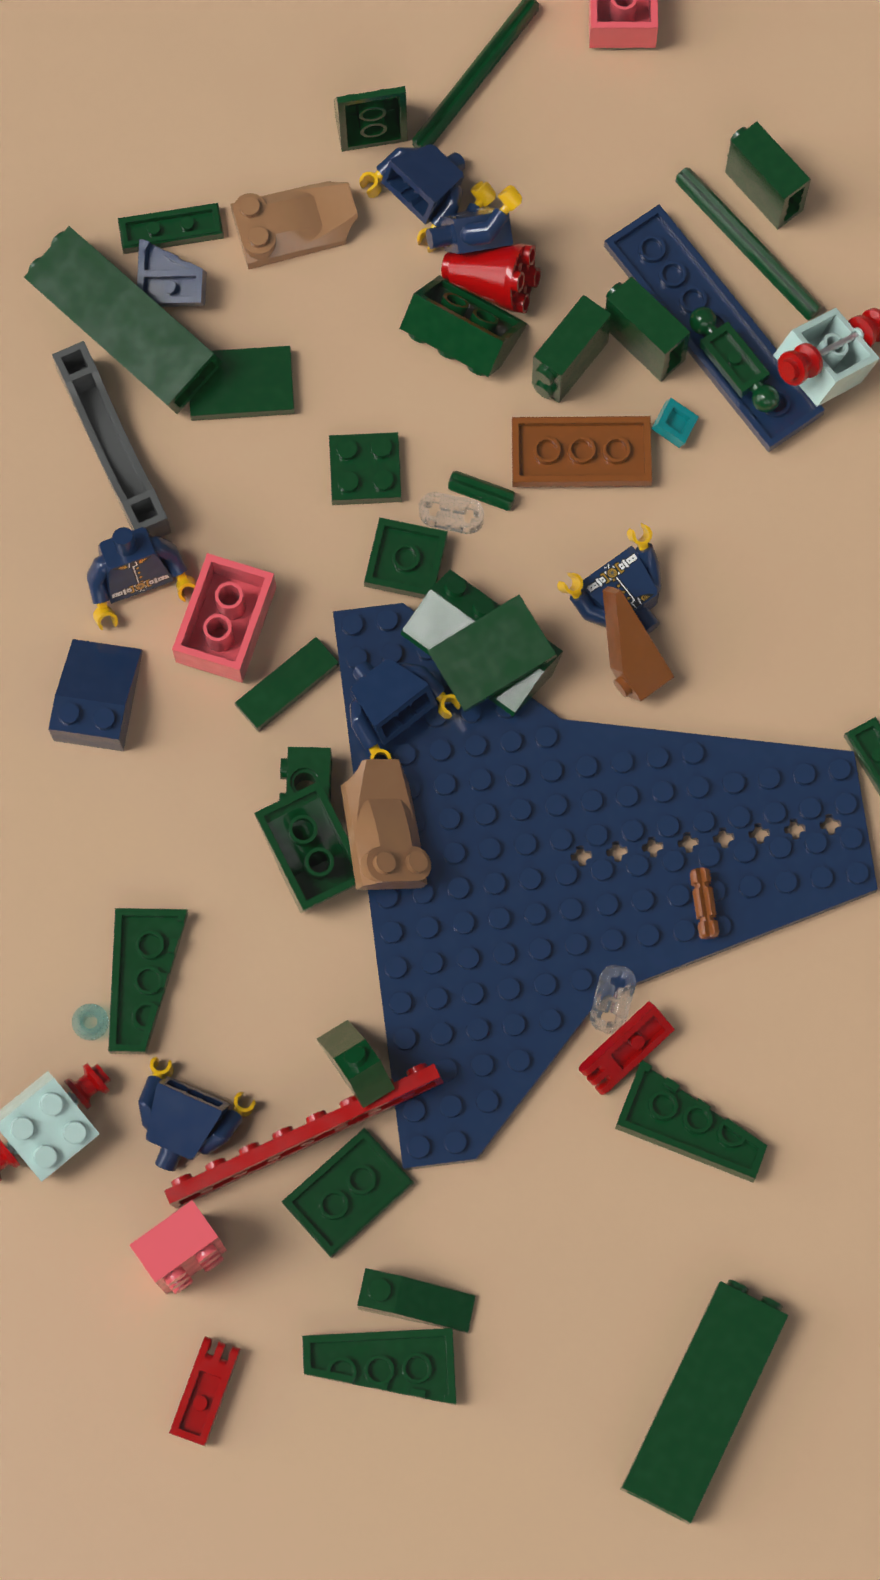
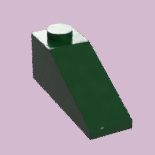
M348 1020L317 1038L318 1043L363 1108L395 1089L381 1060L366 1039Z
M365 1268L357 1306L362 1311L441 1328H453L455 1331L468 1333L476 1296L408 1277Z

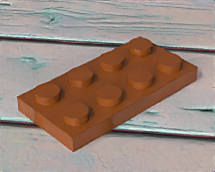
M651 416L512 417V487L652 485Z

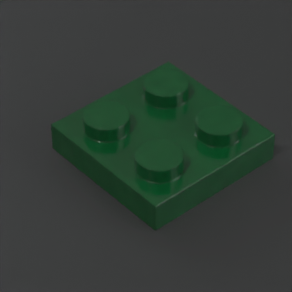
M398 432L329 435L332 505L402 502Z
M379 517L364 587L424 599L429 590L437 583L448 531Z

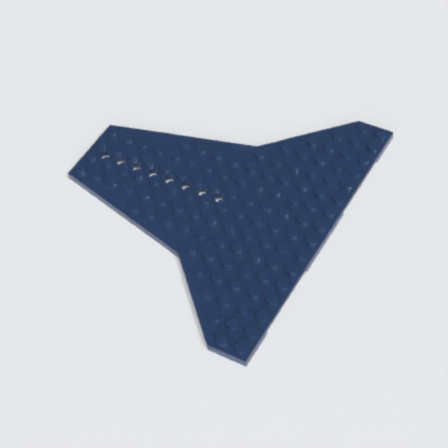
M404 603L333 611L353 774L360 766L362 760L370 759L371 756L369 749L364 750L351 727L350 704L355 698L350 689L357 682L353 677V670L359 663L368 661L375 668L385 659H392L398 664L409 663L424 666L445 687L444 692L446 695L453 694L432 657L401 635L402 629L415 612ZM532 697L514 717L489 699L466 713L462 707L458 710L451 702H445V708L452 714L450 719H445L439 714V702L435 698L437 705L385 746L380 741L378 743L380 749L387 750L392 759H399L404 774L409 782L421 849L428 854L431 861V871L426 877L427 885L422 888L368 890L391 1078L396 1082L407 1077L406 1071L410 1068L426 1063L427 1066L435 1064L444 1082L395 1106L403 1171L477 1161L602 998L876 893L878 888L854 751L565 720L559 718ZM380 754L375 759H387V757ZM826 818H832L834 822L839 824V827L835 828L833 835H829L827 829L820 828V824L824 823ZM790 822H796L798 826L803 827L804 831L800 832L799 839H793L790 833L785 834L784 828H788ZM755 827H761L769 835L764 837L762 844H757L756 838L749 837V833L753 832ZM719 831H725L727 835L732 836L733 840L729 841L728 848H722L719 842L714 843L713 837H717ZM683 836H690L691 839L696 840L698 845L693 846L691 853H686L685 847H679L677 844L683 840ZM648 840H655L656 844L662 846V849L657 851L656 857H650L649 852H643L642 846H646ZM615 844L627 852V854L622 855L619 862H615L614 857L607 856L606 853ZM577 849H583L585 853H590L591 858L586 860L585 866H579L578 861L571 860V855H575ZM696 868H708L710 870L711 884L709 886L713 888L717 913L714 919L718 920L719 926L718 937L712 939H701L699 937L698 923L700 920L696 919L692 893L695 887L691 886L690 880L691 870Z

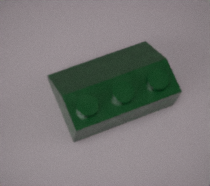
M439 275L413 294L399 329L407 332L412 340L419 343H427L436 348L443 357L452 360L456 359L467 365L472 373L489 377L502 366L523 333L527 323L488 301L451 284L449 280L443 279Z

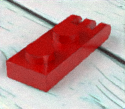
M648 1001L580 1064L579 1071L584 1076H587V1080L591 1085H596L595 1089L600 1095H604L675 1029L657 1007Z
M207 1336L203 1339L169 1434L205 1447L241 1350L233 1346L228 1360L223 1359L226 1343L219 1341L214 1355L209 1354L212 1338Z

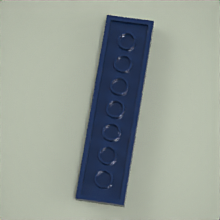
M660 204L604 241L605 249L629 278L632 276L690 331L687 351L768 453L824 415L825 409L823 406L819 405L817 407L799 385H789L782 379L778 371V361L773 356L777 349ZM708 307L712 309L717 317L716 326L718 328L729 322L770 373L769 379L763 382V384L773 386L780 395V402L775 410L768 413L758 411L753 405V393L751 391L741 398L699 346L700 340L706 337V335L694 332L689 323L690 315L696 308Z

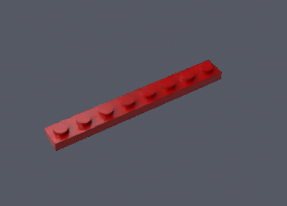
M426 1063L416 1065L406 1071L407 1077L396 1082L390 1079L395 1089L364 1108L354 1095L339 1103L341 1107L328 1114L326 1110H322L310 1115L305 1119L307 1122L305 1125L293 1129L292 1126L282 1128L272 1134L273 1140L262 1145L259 1142L248 1144L238 1150L239 1156L228 1161L225 1158L216 1159L205 1166L206 1171L194 1177L191 1173L182 1175L171 1182L172 1187L164 1190L168 1202L177 1209L191 1200L194 1201L443 1084L440 1073L435 1064L427 1066Z

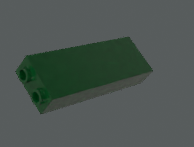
M70 226L53 238L51 247L42 257H38L31 263L28 273L24 276L31 285L176 414L183 409L223 364L210 349Z
M730 1279L727 1284L722 1281L717 1284L620 1490L687 1524L692 1522L788 1317V1314L781 1311L783 1306L780 1303L764 1296L760 1301L747 1294L749 1289L746 1286Z

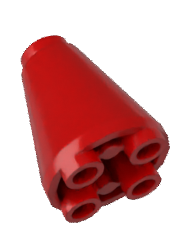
M517 243L462 254L447 252L442 261L441 274L443 279L449 280L451 284L508 311L525 314L529 308L532 287L537 288L539 285L541 269L540 267H535L536 247L534 245Z

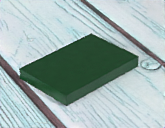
M290 346L212 351L223 364L190 400L191 421L295 414Z
M520 595L515 596L427 650L465 713L557 657Z
M363 1128L282 1201V1204L327 1255L332 1258L408 1190L414 1182L371 1134Z

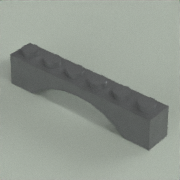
M82 341L52 354L57 372L131 529L147 528L152 537H163L172 533L167 515L130 444L85 342Z

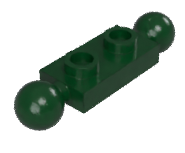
M708 307L696 308L690 315L689 323L694 332L706 335V337L700 340L699 346L741 398L751 391L753 393V405L758 411L768 413L775 410L779 405L780 395L773 386L763 384V382L769 379L770 373L729 322L718 328L716 326L717 317L712 309Z

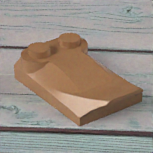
M326 181L264 196L247 193L240 196L235 203L230 204L248 270L347 244L348 233L358 218L348 182Z
M399 759L362 760L356 772L341 785L356 890L422 888L427 885L426 877L431 871V861L428 854L421 849L409 782L404 774Z

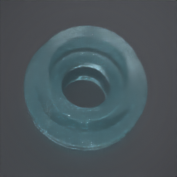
M82 1005L73 1014V1030L84 1040H96L102 1037L108 1029V1015L99 1005ZM89 1017H95L97 1025L91 1029L84 1026L85 1020Z

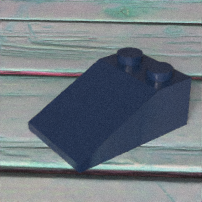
M76 639L72 640L56 690L48 728L54 741L124 751L143 652L142 649Z

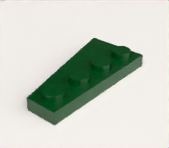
M115 908L108 1046L110 1054H147L188 917V909Z
M643 1060L639 1064L615 1127L617 1130L752 1183L756 1179L767 1148L765 1143L731 1120H725L710 1109L711 1106L699 1098L696 1100L681 1090L680 1085L668 1077L665 1079L652 1070V1066Z
M453 1328L302 1336L304 1375L456 1405Z

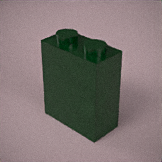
M757 121L748 128L742 127L737 130L730 139L725 173L778 230L803 211L811 179Z
M632 276L623 284L621 282L616 283L606 295L605 310L611 313L609 333L661 382L685 361L690 331Z
M585 295L579 299L533 356L532 384L538 394L546 399L553 398L558 403L561 402L608 343L611 313Z

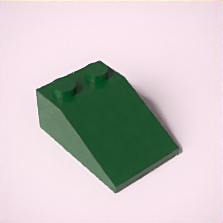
M405 86L349 94L334 99L335 118L342 152L408 141Z
M320 781L254 813L300 913L356 886L349 839Z

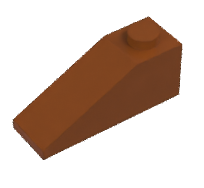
M607 586L603 589L610 668L616 677L613 682L617 690L624 697L642 701L674 678V675L620 589Z

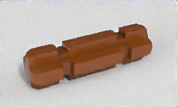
M708 868L693 869L690 873L691 886L695 887L692 893L696 919L700 920L698 923L699 937L701 939H712L718 937L719 926L718 920L714 919L717 913L713 888L709 886L711 884L710 870Z

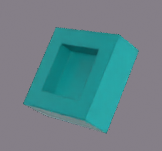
M670 398L664 403L651 429L680 448L686 443L699 416L673 398Z

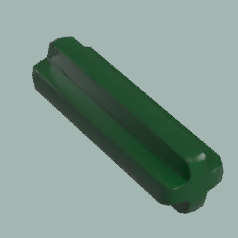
M453 471L448 482L449 490L506 511L511 509L515 500L514 491L459 471Z

